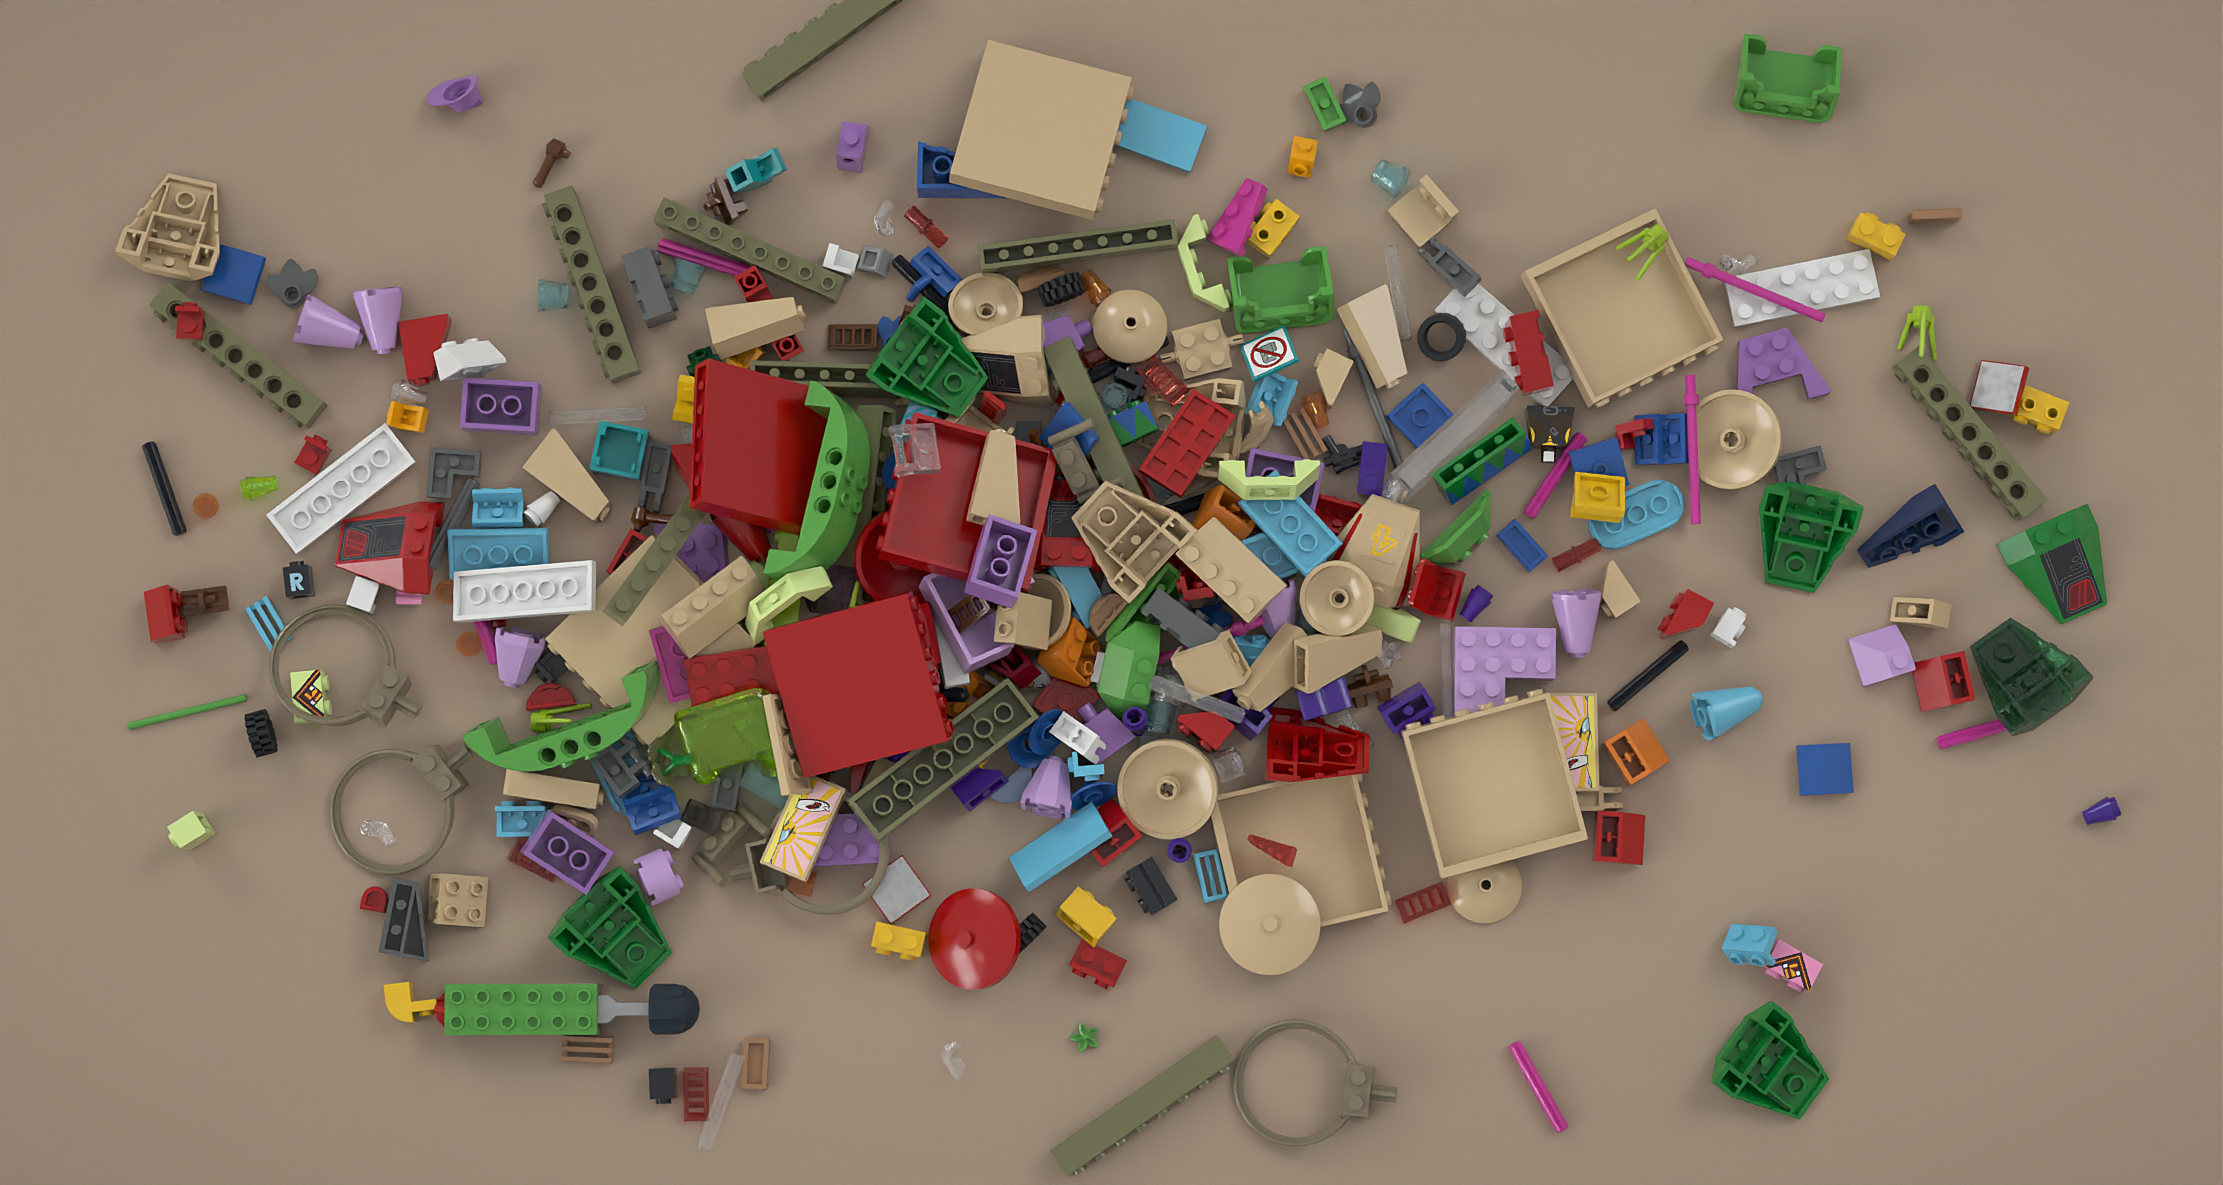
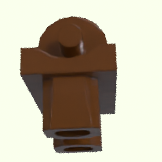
M719 176L714 179L715 182L710 184L712 191L706 194L709 202L705 203L703 207L705 211L713 210L715 217L722 215L725 224L731 225L737 218L744 215L748 208L743 199L735 202L732 201L730 195L734 194L729 180Z
M227 586L181 591L184 617L230 611Z
M1362 665V673L1353 675L1355 682L1347 684L1350 698L1356 709L1368 705L1366 694L1375 692L1378 702L1391 700L1390 688L1393 687L1392 680L1388 674L1379 676L1378 669L1368 671L1367 665Z

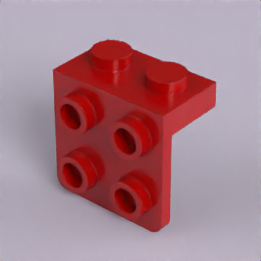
M1421 558L1420 563L1415 568L1413 587L1408 593L1409 606L1426 616L1453 621L1466 573L1440 567L1428 559Z

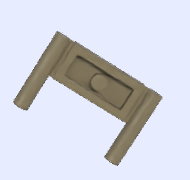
M1093 418L1048 437V442L1053 447L1052 452L1073 494L1077 495V500L1080 504L1085 503L1101 486L1098 485L1090 465L1075 436L1096 427ZM1121 476L1108 481L1119 487L1125 485L1124 479Z
M739 804L736 807L735 813L730 811L698 846L700 852L692 856V860L720 887L725 886L728 880L714 865L725 856L750 826L754 827L764 838H768L772 833L771 829L743 804Z

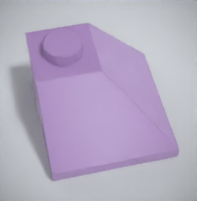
M1896 624L1848 639L1863 687L1916 670L1908 644Z

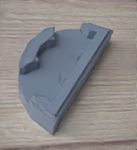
M1020 766L1008 778L1009 782L992 794L991 797L1003 803L1020 801L1024 790L1033 777L1031 768Z

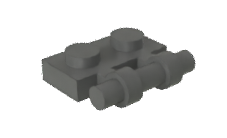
M627 735L618 740L622 745L619 750L616 751L610 745L605 750L599 752V755L591 758L620 799L641 785L636 778L638 774L643 773L647 779L653 777L650 761L647 758H643L638 751L637 744L634 741H630ZM627 756H630L635 763L630 768L623 761Z

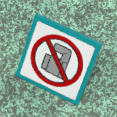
M1285 325L1240 345L1254 382L1299 362Z

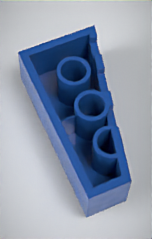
M918 141V198L1010 199L949 183L950 171L956 152L949 151L948 148L940 146L938 148L929 146L927 143Z

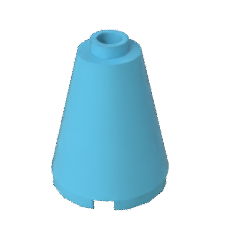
M1752 686L1700 691L1691 695L1694 699L1690 701V709L1696 727H1702L1704 733H1701V735L1708 741L1716 739L1759 711L1763 703V697L1760 691Z

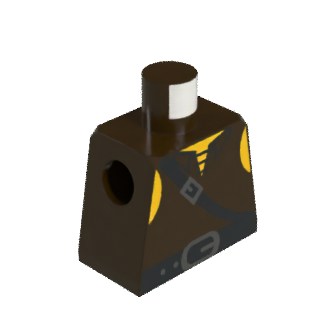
M1526 406L1525 418L1528 438L1532 449H1541V463H1556V449L1564 450L1567 447L1574 407Z

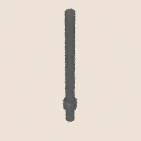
M1346 329L1342 332L1349 348L1347 350L1348 355L1355 363L1384 442L1388 444L1387 449L1395 470L1405 467L1369 372Z

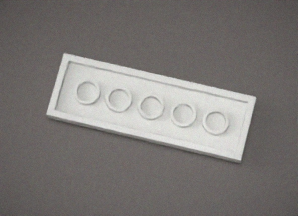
M1870 249L1736 276L1818 311L1880 298ZM1724 283L1734 328L1799 315V313Z
M1480 284L1473 288L1465 297L1454 288L1434 312L1436 314L1449 313L1457 317L1464 325L1466 340L1514 382V376H1517L1515 366L1511 367L1508 352H1511L1509 342L1505 343L1502 328H1506L1505 323L1509 316L1514 314ZM1543 341L1545 352L1549 359L1554 387L1552 390L1530 394L1529 396L1541 406H1549L1573 378L1562 356Z
M384 423L266 516L294 552L299 555L417 462L388 425Z
M593 560L454 572L453 621L457 623L596 612V562Z

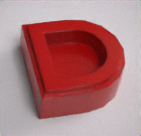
M378 886L367 888L362 895L360 909L386 914L388 904L387 892Z

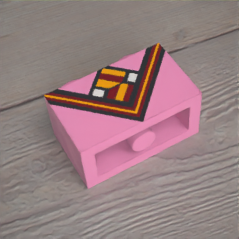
M1779 939L1775 940L1770 951L1771 956L1776 960L1774 966L1764 965L1762 967L1767 969L1765 974L1776 980H1779L1780 977L1788 981L1787 986L1800 993L1802 990H1810L1824 964Z

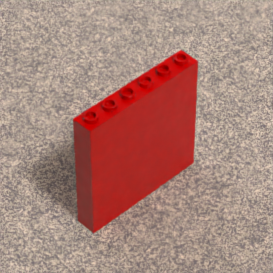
M710 358L695 366L690 509L800 536L828 421L805 405L809 389L808 385Z
M916 412L913 413L910 420L906 419L902 434H906L905 443H900L897 457H901L899 466L895 465L892 480H896L894 489L890 488L886 503H890L889 512H884L881 526H884L885 530L883 535L879 534L876 549L880 550L878 559L967 582L983 525L966 521L985 440L989 432ZM1015 439L1020 525L1038 530L1020 590L1021 593L1027 594L1030 588L1057 460L1052 449Z
M912 591L763 631L804 778L947 742L953 738L954 726L950 718L947 719L945 712L947 701L944 694H940L938 687L941 683L938 671L933 669L931 662L934 659L931 646L926 644L924 637L927 635L924 621L919 619L917 611H920V605L917 597L913 596Z

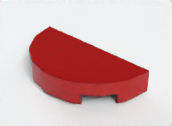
M546 683L538 686L527 699L526 711L576 705L573 694L566 687L558 683Z

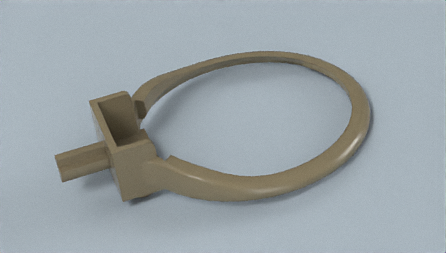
M333 604L315 607L291 620L282 629L274 642L269 659L271 685L280 702L297 717L325 726H345L369 717L386 727L396 710L413 719L419 716L422 706L405 697L412 683L407 675L397 671L395 652L386 631L378 621L366 612L346 605ZM325 615H345L358 619L368 625L380 639L386 656V666L361 704L360 708L362 710H356L350 714L338 717L316 716L297 707L284 692L279 677V659L289 637L301 625Z
M463 744L449 756H447L440 745L430 746L421 754L401 749H385L368 753L355 760L339 777L330 800L331 828L342 851L362 868L386 875L407 873L429 862L441 849L452 829L455 813V795L469 785L457 768L473 756L471 749ZM385 758H398L412 762L442 801H446L444 803V820L441 832L433 846L420 858L402 865L378 864L363 857L347 840L340 821L341 797L349 780L365 765Z
M847 792L844 801L847 802L854 794ZM784 807L778 812L769 826L772 833ZM772 833L768 838L745 844L749 863L729 867V875L733 882L752 877L756 893L775 891L787 902L801 910L821 915H835L859 907L879 888L889 863V841L887 836L879 843L878 866L874 877L864 891L848 902L833 906L815 905L800 899L788 889L784 873L760 863Z
M1305 1020L1277 1022L1256 1033L1242 1049L1233 1075L1235 1101L1247 1124L1265 1139L1285 1146L1298 1147L1321 1142L1339 1131L1351 1117H1370L1372 1100L1396 1103L1397 1087L1374 1085L1376 1067L1360 1065L1355 1060L1351 1050L1339 1036L1320 1024ZM1305 1029L1316 1032L1327 1038L1338 1048L1345 1062L1350 1061V1064L1347 1065L1342 1109L1344 1117L1340 1115L1329 1127L1317 1134L1306 1137H1287L1276 1134L1257 1121L1249 1110L1244 1098L1243 1073L1249 1056L1259 1043L1279 1031Z

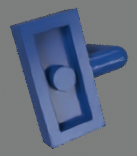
M927 246L910 261V264L922 277L914 283L906 299L909 302H914L922 289L929 283L945 298L963 279Z

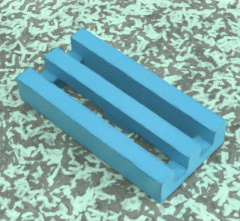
M265 596L262 600L253 603L254 605L245 608L271 652L274 644L253 611L257 610L275 640L278 637V633L262 606L266 604L281 631L285 625L268 596ZM292 636L289 637L287 642L293 639Z
M1218 848L1193 854L1204 903L1227 898L1228 892ZM1210 855H1214L1222 894L1219 895L1217 894L1209 859ZM1201 857H1204L1212 891V896L1210 897L1207 895L1199 859Z

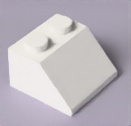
M478 338L465 340L464 344H457L456 341L441 344L442 348L434 352L440 381L484 376L506 363L505 357L489 341L479 342Z

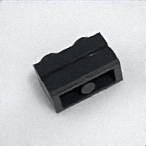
M1152 856L1126 872L1128 877L1124 880L1131 892L1135 890L1138 892L1141 899L1137 902L1144 913L1150 912L1151 915H1154L1178 900Z

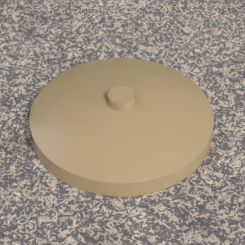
M1723 390L1705 397L1699 402V405H1696L1699 478L1717 488L1737 490L1758 483L1770 473L1780 456L1782 430L1775 412L1765 401L1746 391Z
M1158 739L1140 746L1125 761L1119 774L1117 793L1123 812L1137 829L1155 838L1176 839L1194 833L1209 819L1218 798V781L1210 761L1196 747L1176 739Z
M1261 874L1241 882L1228 895L1221 909L1219 931L1227 953L1241 967L1256 974L1279 975L1297 968L1311 955L1320 934V915L1314 899L1301 884L1286 876Z

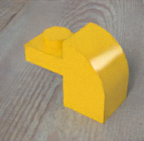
M413 982L384 985L386 1006L395 1018L404 1022H417L416 1012H419V1016L434 1015V1006L438 999L415 1001Z

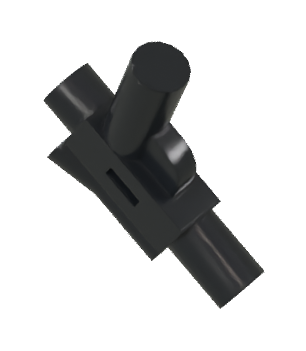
M1330 434L1322 438L1331 454L1323 458L1326 467L1333 465L1336 475L1346 469L1360 465L1358 459L1353 461L1352 459L1361 455L1362 444L1348 449L1345 444L1336 445Z

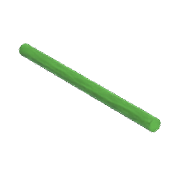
M243 694L128 722L127 725L128 729L131 730L246 702L247 699L246 695Z

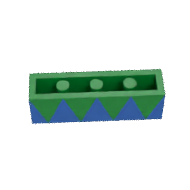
M1137 400L1127 405L1128 410L1121 413L1116 410L1107 414L1122 448L1160 431L1153 412L1146 401L1142 403L1141 400Z
M1512 417L1432 473V477L1439 492L1453 505L1532 450V446L1527 433Z

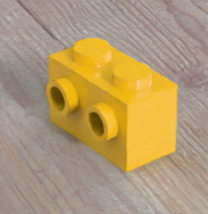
M1278 199L1272 204L1268 202L1260 212L1262 218L1258 223L1252 222L1251 228L1253 232L1251 238L1246 239V243L1268 259L1272 257L1300 219L1298 214Z
M1861 212L1856 217L1846 240L1864 249H1870L1871 252L1891 261L1896 256L1906 234L1901 232V228L1893 223L1885 224L1879 221V217L1873 213L1865 212L1864 214Z
M2025 385L2018 415L2009 416L2014 417L2013 421L2022 425L2029 423L2037 426V431L2051 434V432L2055 433L2060 429L2070 402Z
M1079 886L1059 907L1056 917L1092 947H1095L1110 931L1117 919L1110 908L1100 905L1089 891L1082 890Z
M876 921L871 946L876 948L875 953L890 956L891 951L901 953L900 958L915 961V957H922L927 933Z

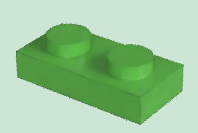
M1326 76L1303 86L1323 132L1346 123V118Z

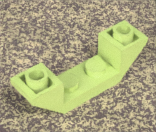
M1196 214L1193 215L1178 245L1177 251L1192 296L1225 313L1229 311V304L1232 303L1229 290H1224L1222 284L1203 290L1202 287L1206 286L1202 272L1197 273L1194 264L1198 263L1195 251L1194 249L1189 250L1190 246L1205 242V234L1209 233L1205 219L1200 220L1199 215Z
M1304 459L1295 461L1293 477H1245V461H1219L1218 480L1244 500H1295L1318 480L1320 460Z
M819 566L787 573L749 602L745 625L754 644L757 645L764 639L763 631L774 628L771 619L801 596L815 601L833 587L824 567Z

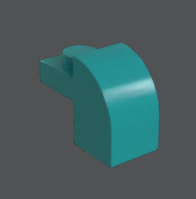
M772 148L754 159H743L724 171L734 193L762 187L772 182L774 177L787 171V168L778 148Z

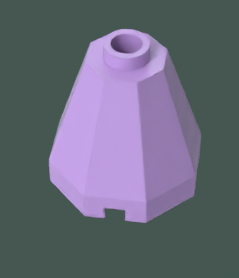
M1292 578L1286 579L1287 586L1261 613L1265 625L1262 626L1270 638L1274 637L1284 622L1295 625L1297 590Z
M499 626L495 634L499 679L505 681L504 685L508 687L519 688V684L524 685L535 668L534 664L540 660L546 650L548 642L545 638L547 636L541 638V633L518 627H512L511 632L505 631L506 626Z
M1050 756L1049 759H1043L1022 794L1021 809L1027 810V806L1032 808L1031 813L1035 815L1061 819L1062 814H1065V818H1071L1072 801L1068 764L1064 763L1063 758Z

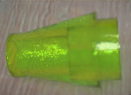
M275 476L245 477L244 480H239L244 500L250 499L252 501L278 490Z

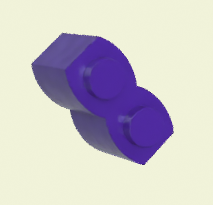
M1337 678L1313 693L1308 694L1301 690L1295 692L1303 722L1353 707L1344 678Z

